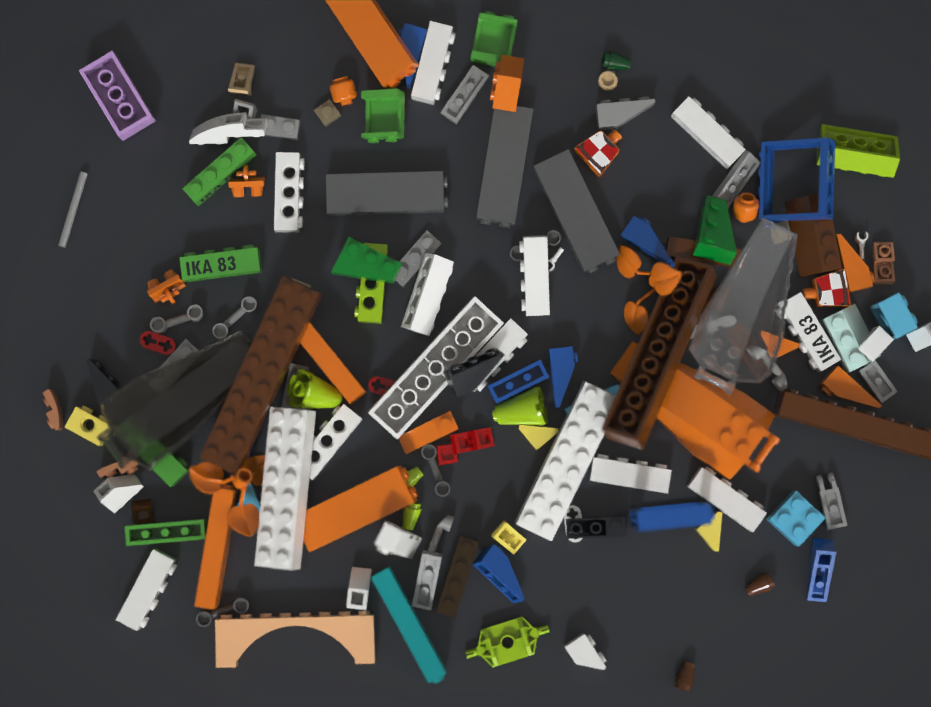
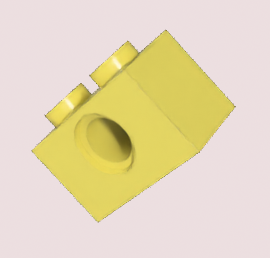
M83 405L82 408L76 406L65 428L98 446H103L114 426L109 423L110 419L101 414L97 417L92 414L93 410ZM89 419L94 421V428L92 430H88L86 427V422Z

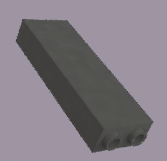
M517 106L516 112L494 109L476 220H480L481 224L491 225V222L499 223V226L504 228H510L511 225L515 226L533 108Z
M569 149L534 165V173L583 273L588 271L591 274L599 270V265L603 263L610 265L616 262V257L620 253Z
M443 171L326 174L327 215L444 213V207H448V196H444V188H447V176H443Z

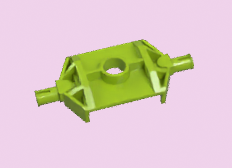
M520 616L519 618L488 628H482L478 646L465 651L467 659L479 655L492 667H497L534 655L539 635L550 633L549 629H547L548 625L534 628L523 616ZM505 637L513 639V645L509 648L502 645V640Z

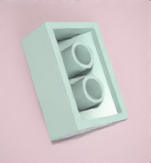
M856 304L820 320L826 335L841 358L840 363L846 373L871 362L858 349L869 331Z

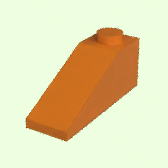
M837 234V245L842 269H845L848 291L854 292L873 287V272L869 271V267L841 234Z
M835 366L819 383L822 386V392L829 397L832 395L835 398L873 409H880L882 406L839 366Z
M449 411L402 434L398 439L405 454H408L459 428Z

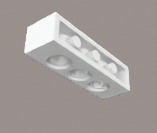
M276 152L275 232L299 233V228H303V216H300V208H303V197H300V189H304V177H301V170H304V158H301L300 153ZM288 169L295 170V175L292 178L285 177V172ZM293 188L295 190L294 195L286 197L284 195L286 189ZM288 207L294 209V214L290 217L284 215V211Z
M345 404L342 407L340 405L337 406L331 413L333 418L329 422L326 420L319 428L321 432L317 437L313 436L312 451H318L320 458L316 462L311 461L309 477L311 480L316 478L363 420ZM337 420H342L345 423L342 431H337L334 428ZM325 435H329L332 438V444L328 447L322 444V438Z

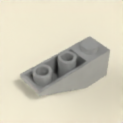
M640 97L636 101H631L630 98L620 99L619 102L611 103V100L600 101V104L596 105L597 130L619 128L652 107L655 99Z

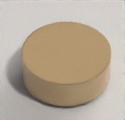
M604 71L598 78V85L604 91L613 90L618 82L616 74L612 71Z

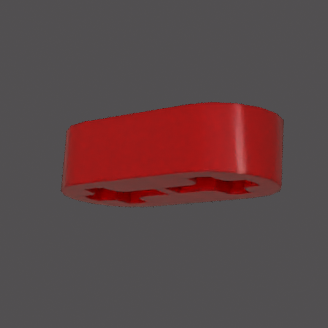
M146 331L140 336V344L144 348L165 355H171L177 349V344L172 338L151 331ZM152 335L151 338L157 340V343H149L147 345V342L144 341L145 337ZM170 341V345L173 347L166 352L165 347L160 346V343H168Z
M376 376L369 381V389L372 393L382 396L387 391L388 386L391 387L395 381ZM380 380V384L385 385L386 388H379L378 391H375L372 383Z

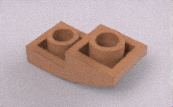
M893 242L873 243L874 284H894Z
M47 389L43 392L45 397L43 401L52 410L46 413L48 417L46 421L51 429L55 428V430L60 431L63 429L64 423L61 405L54 390Z
M140 460L121 461L103 467L96 472L100 478L113 477L118 473L116 470H119L121 474L127 473L131 475L138 470L137 466L142 463Z

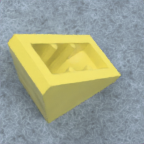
M519 425L518 428L535 450H538L558 433V428Z
M715 511V519H712V524L698 525L695 530L713 551L719 552L722 512Z
M504 520L491 534L495 540L512 554H515L526 541L522 535Z

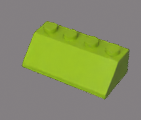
M821 124L819 138H830L835 141V168L894 178L900 161L898 136ZM817 148L816 153L817 165H820V148Z

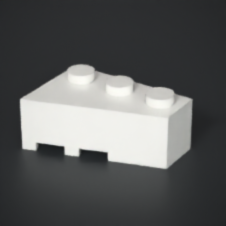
M386 521L375 545L378 546L377 550L384 554L391 552L412 559L422 538L390 521Z

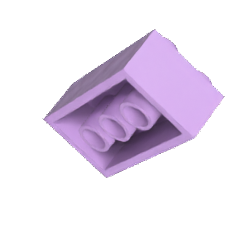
M113 51L79 70L116 134L122 141L156 121Z

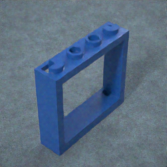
M830 138L761 142V152H759L761 167H759L758 171L760 177V186L758 187V196L760 197L759 219L766 222L833 219L835 141ZM820 148L818 213L772 214L774 150Z
M703 502L631 508V528L637 531L708 525L712 524V519H715V513L709 503Z

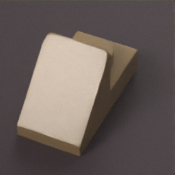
M235 63L228 92L251 96V83L255 71L254 65Z

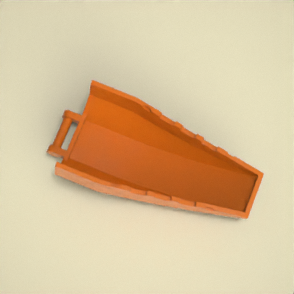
M633 341L610 372L620 384L638 343ZM679 364L656 419L695 458L725 479L730 480L744 464L758 473L761 463L773 446L777 445L780 441L778 437L768 432L775 414L744 392L687 365ZM763 437L767 438L768 441L754 461L749 460L748 458Z

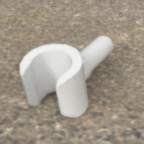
M866 231L864 239L859 238V232L855 236V241L859 244V256L861 259H864V243L868 239Z
M560 247L555 255L548 260V263L552 264L549 272L553 271L554 263L564 251L563 248Z

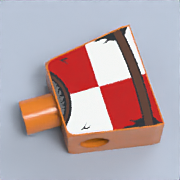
M615 129L608 136L599 131L576 146L574 152L600 177L620 150L615 144L622 139V136Z
M845 269L811 280V288L802 289L804 298L806 300L814 299L816 307L845 308L851 306Z

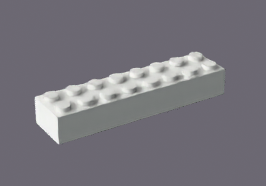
M475 296L472 297L368 410V413L398 439L448 385L444 371L454 364L467 362V359L473 357L504 323Z
M583 381L515 519L516 525L550 541L553 540L604 436L601 428L615 395L587 381Z
M270 407L259 515L260 523L254 566L286 570L301 568L316 411Z

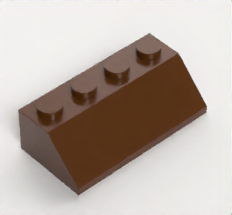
M819 193L785 201L787 214L818 213ZM833 219L788 221L793 237L792 243L799 278L842 269Z

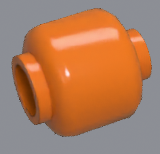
M347 76L332 80L333 83L329 88L333 101L335 103L341 102V106L353 103L352 99L357 97L354 81L348 79Z
M751 193L738 195L733 203V216L743 223L754 220L758 214V199Z

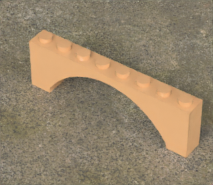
M368 610L358 611V614H350V611H339V615H331V612H319V615L311 616V612H300L299 616H291V613H279V616L272 617V613H261L260 617H252V614H240L239 618H232V614H222L220 618L215 620L216 668L237 667L239 658L251 643L272 630L287 626H306L327 633L350 652L355 659V664H373L376 662L375 614H370Z

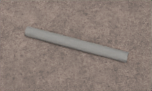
M80 171L58 246L66 248L88 173Z

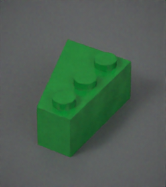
M707 195L700 211L693 256L731 265L737 251L726 200Z
M349 237L331 273L332 275L394 284L403 265Z

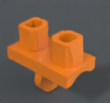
M244 165L243 171L236 172L237 177L244 178H230L228 182L229 188H232L233 197H244V187H251L252 196L255 197L262 196L266 180L265 177H249L256 176V170L249 171V166Z
M171 269L165 272L164 277L166 281L160 284L158 279H152L148 282L149 290L147 293L155 303L160 300L162 303L170 300L172 304L175 303L174 297L180 294V289L186 287L180 276Z

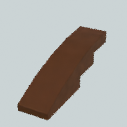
M667 236L666 251L670 257L676 258L678 256L714 266L744 270L747 250L736 248L737 254L731 265L693 256L695 240Z

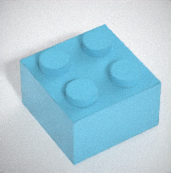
M900 293L889 296L870 306L879 326L893 339H897L918 328L915 315L909 312L907 308L908 302Z
M794 490L766 518L767 521L797 547L825 519L817 509Z

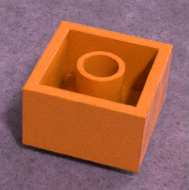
M501 55L500 62H496L490 100H493L492 108L516 112L525 58Z

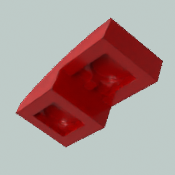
M491 427L450 435L454 454L495 446Z

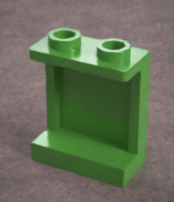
M489 11L479 13L471 62L495 67L496 62H500L501 55L511 56L517 20L510 15H503V17L495 16V13Z
M399 89L361 91V99L366 100L365 133H361V138L366 139L368 143H379V140L397 142V139H404L405 92Z

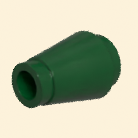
M611 50L609 52L605 51L601 66L611 70H629L631 59Z

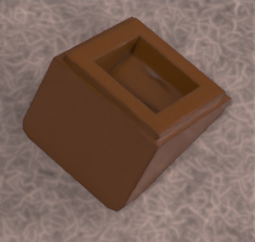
M151 498L132 501L131 512L135 525L155 522Z

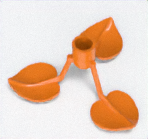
M621 245L618 248L620 255L617 256V267L620 273L626 278L634 277L635 273L638 275H650L649 284L654 287L637 300L636 303L633 301L627 302L624 308V318L628 327L635 334L640 335L649 320L648 311L644 306L640 305L641 302L655 291L663 296L670 294L677 286L682 272L663 262L656 263L650 272L640 271L638 269L641 267V260L638 254L628 246Z
M265 455L246 459L243 468L238 470L235 476L231 475L225 480H222L224 476L223 470L209 462H203L190 467L189 474L193 484L204 493H217L220 490V484L233 481L236 488L242 490L239 501L240 506H234L230 509L227 516L228 523L231 528L245 536L250 537L255 534L260 523L259 511L253 504L243 505L245 491L247 490L246 487L250 481L255 486L263 485Z

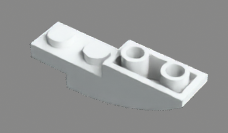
M246 112L215 117L193 129L189 143L199 145L228 143L230 137L265 136L268 126L267 118L248 119Z

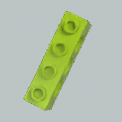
M364 243V245L387 256V244ZM361 279V285L357 286L356 298H359V306H355V317H358V322L382 324L385 282L376 281L374 288H367L366 281L368 279ZM367 298H373L375 304L373 307L367 308L364 306V301Z

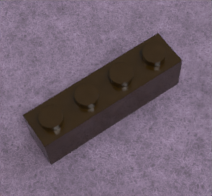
M460 535L436 612L455 618L479 544L478 540Z

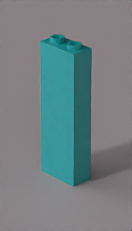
M388 566L372 575L371 579L428 683L433 681L436 684L444 679L447 669L391 566Z

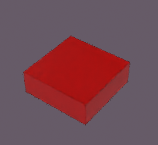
M452 443L436 446L439 465L458 462L457 454L453 453Z

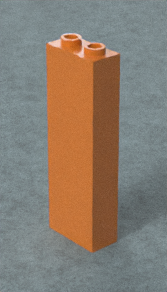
M325 0L383 87L388 89L395 88L400 84L401 79L412 75L416 71L415 68L419 66L418 62L376 0Z
M309 323L300 343L350 404H353L367 392L315 327Z
M399 465L306 510L303 541L308 551H314L418 501L416 498L418 496L414 486H410L408 481L409 474L407 470Z
M220 484V490L213 494L195 607L216 609L220 606L232 528L228 523L227 516L230 509L236 506L239 490L234 489V485Z

